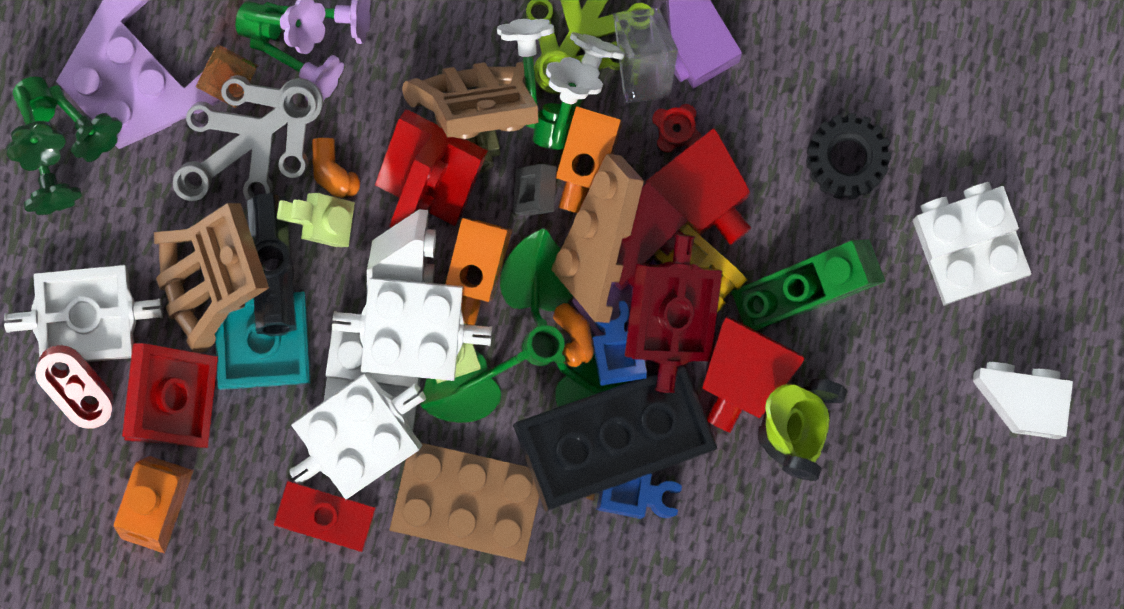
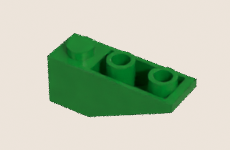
M870 239L851 240L731 292L743 324L758 331L884 283L886 280Z

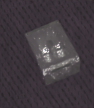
M651 8L613 13L617 47L625 53L622 60L619 59L624 103L670 98L678 48L660 9Z

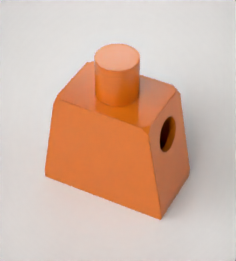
M576 106L556 175L557 179L566 181L559 208L575 213L579 212L606 154H614L623 124L622 120ZM584 154H588L594 159L591 173L586 176H582L576 171L579 157Z
M462 218L445 285L463 286L461 307L466 324L475 325L481 301L490 302L494 299L513 229L472 218ZM469 265H475L482 271L479 285L471 284L467 280L466 276Z
M152 456L137 461L133 467L114 521V528L119 537L123 540L165 553L194 470Z

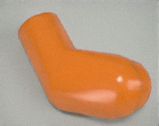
M313 139V175L315 181L334 197L343 198L356 195L360 189V179L356 173H347L344 168L335 162V139Z
M561 304L555 309L553 319L570 335L572 342L564 345L562 353L565 354V361L569 366L577 367L582 362L588 363L594 355L590 323L570 304Z

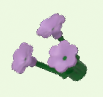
M297 0L294 6H283L266 2L263 5L246 1L238 10L235 23L238 35L250 38V48L267 53L299 72L300 78L313 82L320 89L324 102L325 98L330 97L338 85V78L343 72L344 63L339 61V58L335 55H331L320 67L310 62L304 64L270 44L269 40H276L283 29L285 30V43L288 46L295 47L299 53L308 54L312 51L314 43H319L323 40L325 35L323 20L324 18L335 19L336 23L351 24L352 38H355L357 44H364L366 32L369 31L371 16L369 10L371 0H352L351 6L336 5L335 9L324 8L321 3L314 2V0Z

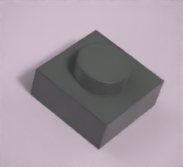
M538 164L516 169L513 214L531 216L554 212V201L557 196L556 166Z

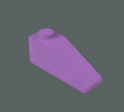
M666 0L670 52L673 55L668 58V62L680 82L687 79L694 89L740 62L742 52L711 0Z

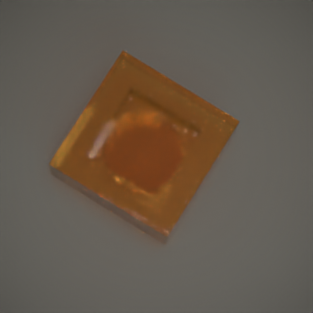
M218 44L214 48L195 87L227 103L221 94L223 84L235 75L243 76L251 82L259 65ZM236 83L229 85V92L232 96L237 98L244 96L242 86Z

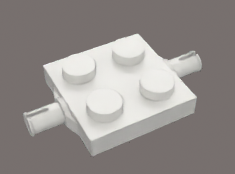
M126 265L34 274L35 298L31 308L32 311L5 313L4 321L8 323H4L7 333L33 330L39 343V357L46 349L52 346L64 345L75 349L86 362L131 358L133 332L136 320L163 318V310L155 309L163 308L161 298L135 302L130 292L129 272ZM56 362V363H54V365H65V364H66V363H63V362Z
M371 277L368 284L367 303L362 314L334 311L333 321L351 323L333 322L332 331L360 333L363 346L361 372L454 381L457 355L463 343L491 346L492 338L488 337L492 335V326L465 325L461 310L463 286Z
M365 372L291 425L307 446L310 455L295 467L290 468L292 478L308 469L295 480L296 483L302 485L305 481L322 471V473L330 477L344 498L348 499L420 450L422 444L410 429L405 413L426 400L424 392L422 391L417 394L421 388L417 384H413L409 389L393 398L392 395L381 389L369 372Z

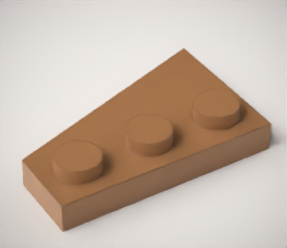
M606 154L551 269L594 322L603 323L610 322L613 307L607 304L612 282L620 281L623 265L617 263L622 238H627L631 235L644 182L621 155Z

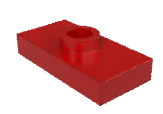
M287 481L274 526L363 552L377 508Z

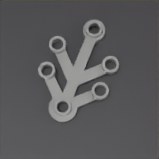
M235 75L230 77L221 89L222 97L228 104L238 106L246 101L275 108L262 118L216 111L207 102H197L188 110L186 122L194 131L204 132L208 129L238 133L239 135L203 162L191 161L183 164L173 177V188L177 195L187 201H197L203 198L212 186V178L252 149L249 178L243 187L244 196L249 200L256 197L250 187L253 182L263 184L266 191L265 194L272 193L273 184L268 174L273 133L287 122L286 151L279 159V170L284 176L289 178H296L303 174L308 165V158L304 152L307 123L315 120L320 114L323 107V97L320 89L307 79L296 78L289 80L279 89L250 84L245 77ZM236 83L242 86L244 96L240 98L232 96L229 92V85ZM297 93L305 95L308 99V106L304 108L296 106L293 102V95ZM194 111H205L209 117L208 123L201 124L197 122L194 118ZM286 157H297L301 162V168L297 170L290 169L286 164ZM188 173H198L202 178V184L199 186L192 185L187 178Z

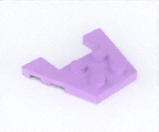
M103 0L56 80L92 120L101 113H107L122 122V129L117 134L118 141L115 145L118 149L168 128L173 123L186 118L188 110L197 102H207L213 106L225 101L221 94L222 86L230 77L236 75L218 57L190 84L183 88L124 25L149 0ZM232 83L229 85V92L232 96L237 97L244 93L242 86ZM196 110L194 111V114H199L203 112V110Z

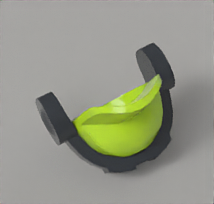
M812 379L809 386L799 387L786 384L778 387L769 395L766 400V411L761 426L758 428V441L766 453L782 465V470L785 473L802 480L816 481L819 479L822 468L815 462L821 455L830 420L828 409L824 403L844 402L847 389L834 381Z

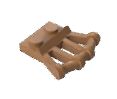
M483 62L473 64V69L457 71L455 67L442 69V74L425 80L414 78L403 83L402 91L408 105L411 107L422 105L433 111L437 125L443 128L447 138L468 139L477 136L479 132L498 129L502 131H517L522 129L524 125L539 123L538 106L525 86L523 62H517L516 67H488ZM476 87V89L467 90V88Z
M227 203L189 229L154 232V244H159L160 274L156 277L159 289L166 292L169 304L166 306L170 319H175L187 335L186 343L193 352H205L215 343L216 336L214 334L230 312L244 308L246 302L269 289L241 203ZM192 242L195 252L178 262L177 244ZM201 269L205 281L185 293L183 284L186 282V278ZM211 298L212 303L198 321L193 314L195 308Z

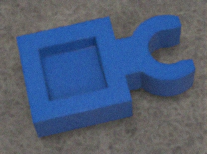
M619 301L618 310L620 316L617 319L610 320L609 323L594 322L596 327L604 333V335L593 337L594 354L601 386L646 379L645 361L625 356L628 331H625V327L629 319V308L625 301Z
M652 474L600 492L596 510L642 519L645 517L646 507H650L657 516L671 518L678 514V509L666 507L662 502V495L664 492L679 493L682 486L673 481H666L657 486L650 485Z

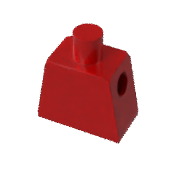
M714 128L645 181V184L649 182L688 221L687 224L700 236L715 225L727 242L732 245L752 229L736 209L748 199L750 194L749 188Z
M726 316L702 387L718 397L706 420L714 426L731 433L742 410L760 418L766 411V400L769 395L778 387L788 383L804 361V355Z

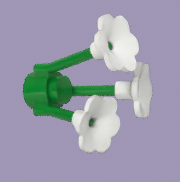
M517 19L510 22V24L499 25L497 27V34L501 35V39L507 41L517 40L518 54L523 57L525 86L537 104L533 56L537 54L536 39L554 33V25L550 24V21L547 19ZM571 33L570 39L576 45L582 47L585 54L582 62L575 58L567 57L563 58L560 63L551 62L547 65L546 75L550 78L549 86L553 90L560 92L562 104L547 103L543 105V109L541 111L538 110L539 123L526 125L534 129L533 141L535 144L547 149H564L576 106L580 107L582 99H585L588 94H599L601 92L603 83L598 79L600 74L598 68L601 60L606 57L622 60L625 53L620 51L619 47L588 34Z

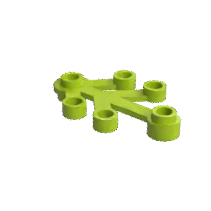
M531 0L526 7L527 19L535 20L536 18L531 14L532 8L536 5H544L548 9V15L543 19L549 20L551 24L553 6L550 1ZM560 0L569 32L560 48L555 33L541 36L538 39L542 52L534 65L535 81L538 86L547 93L560 94V92L553 90L549 86L550 78L546 75L547 65L551 62L560 63L563 58L567 57L575 58L582 62L584 55L577 56L581 47L570 39L572 32L582 35L588 34L596 38L629 29L636 32H644L653 24L654 13L651 7L645 3H636L627 11L599 18L609 0H587L582 9L579 0ZM637 10H643L648 14L649 19L645 24L639 25L633 22L632 14ZM621 41L612 42L611 44L624 50L627 57L621 63H615L608 57L602 58L598 70L608 67L613 70L625 69L631 61L632 53L630 47Z

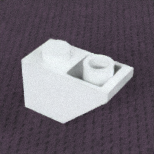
M417 210L372 240L367 267V295L369 278L371 277L434 283L435 264H427V257L434 258L436 230L428 229V210Z
M987 362L986 369L980 368L974 372L973 382L1012 433L1052 439L1066 437L1073 381L1060 379L1061 372L1049 369H1033L1032 375L1014 373V365L1000 362Z

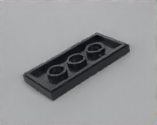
M685 364L677 367L675 393H664L655 390L658 378L657 372L646 376V379L634 380L513 424L545 512L718 449Z

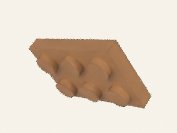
M421 443L422 447L405 461L389 531L525 562L540 497L529 467Z

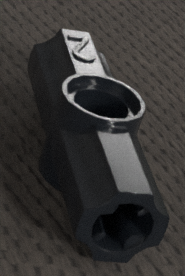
M274 193L257 194L256 197L247 200L249 230L261 265L272 258L283 261L276 270H263L269 289L254 297L256 333L270 337L287 335L289 332L297 330L293 285L294 267L291 258L289 222L277 219L279 201H287L286 196H278Z

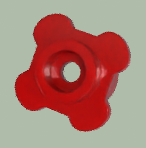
M683 104L680 108L675 107L669 110L660 108L655 111L652 122L658 127L659 139L657 140V146L661 151L670 153L675 147H690L701 138L700 132L696 130L695 117L697 113L693 106ZM673 125H680L681 130L674 132L672 129Z

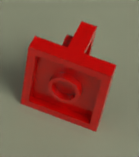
M406 109L397 122L375 186L399 197L389 226H395L419 209L428 210V214L430 213L456 226L465 210L488 150L466 139L447 138L443 128Z
M133 343L122 437H125L124 440L208 448L218 357L145 343Z

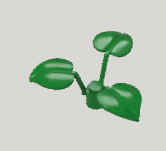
M540 229L522 240L506 259L500 274V290L506 304L514 309L531 307V316L536 323V328L530 331L522 341V352L488 370L485 358L475 350L480 370L456 377L454 381L447 380L438 384L436 379L426 378L423 389L426 400L421 402L420 406L430 415L444 421L456 423L474 422L488 416L501 401V390L492 377L524 360L536 366H544L554 361L559 370L566 375V377L558 382L555 388V401L558 407L629 383L621 382L601 386L595 354L588 363L582 362L579 366L571 368L566 365V358L562 355L564 350L562 334L555 327L547 325V321L542 318L539 312V308L544 311H555L559 305L568 303L573 297L551 270L561 249L546 229Z

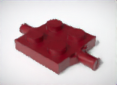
M675 234L673 261L660 265L636 264L625 356L632 359L652 360L659 363L655 390L664 393H675L678 366L691 361L711 362L722 270L691 264L695 236L686 234Z

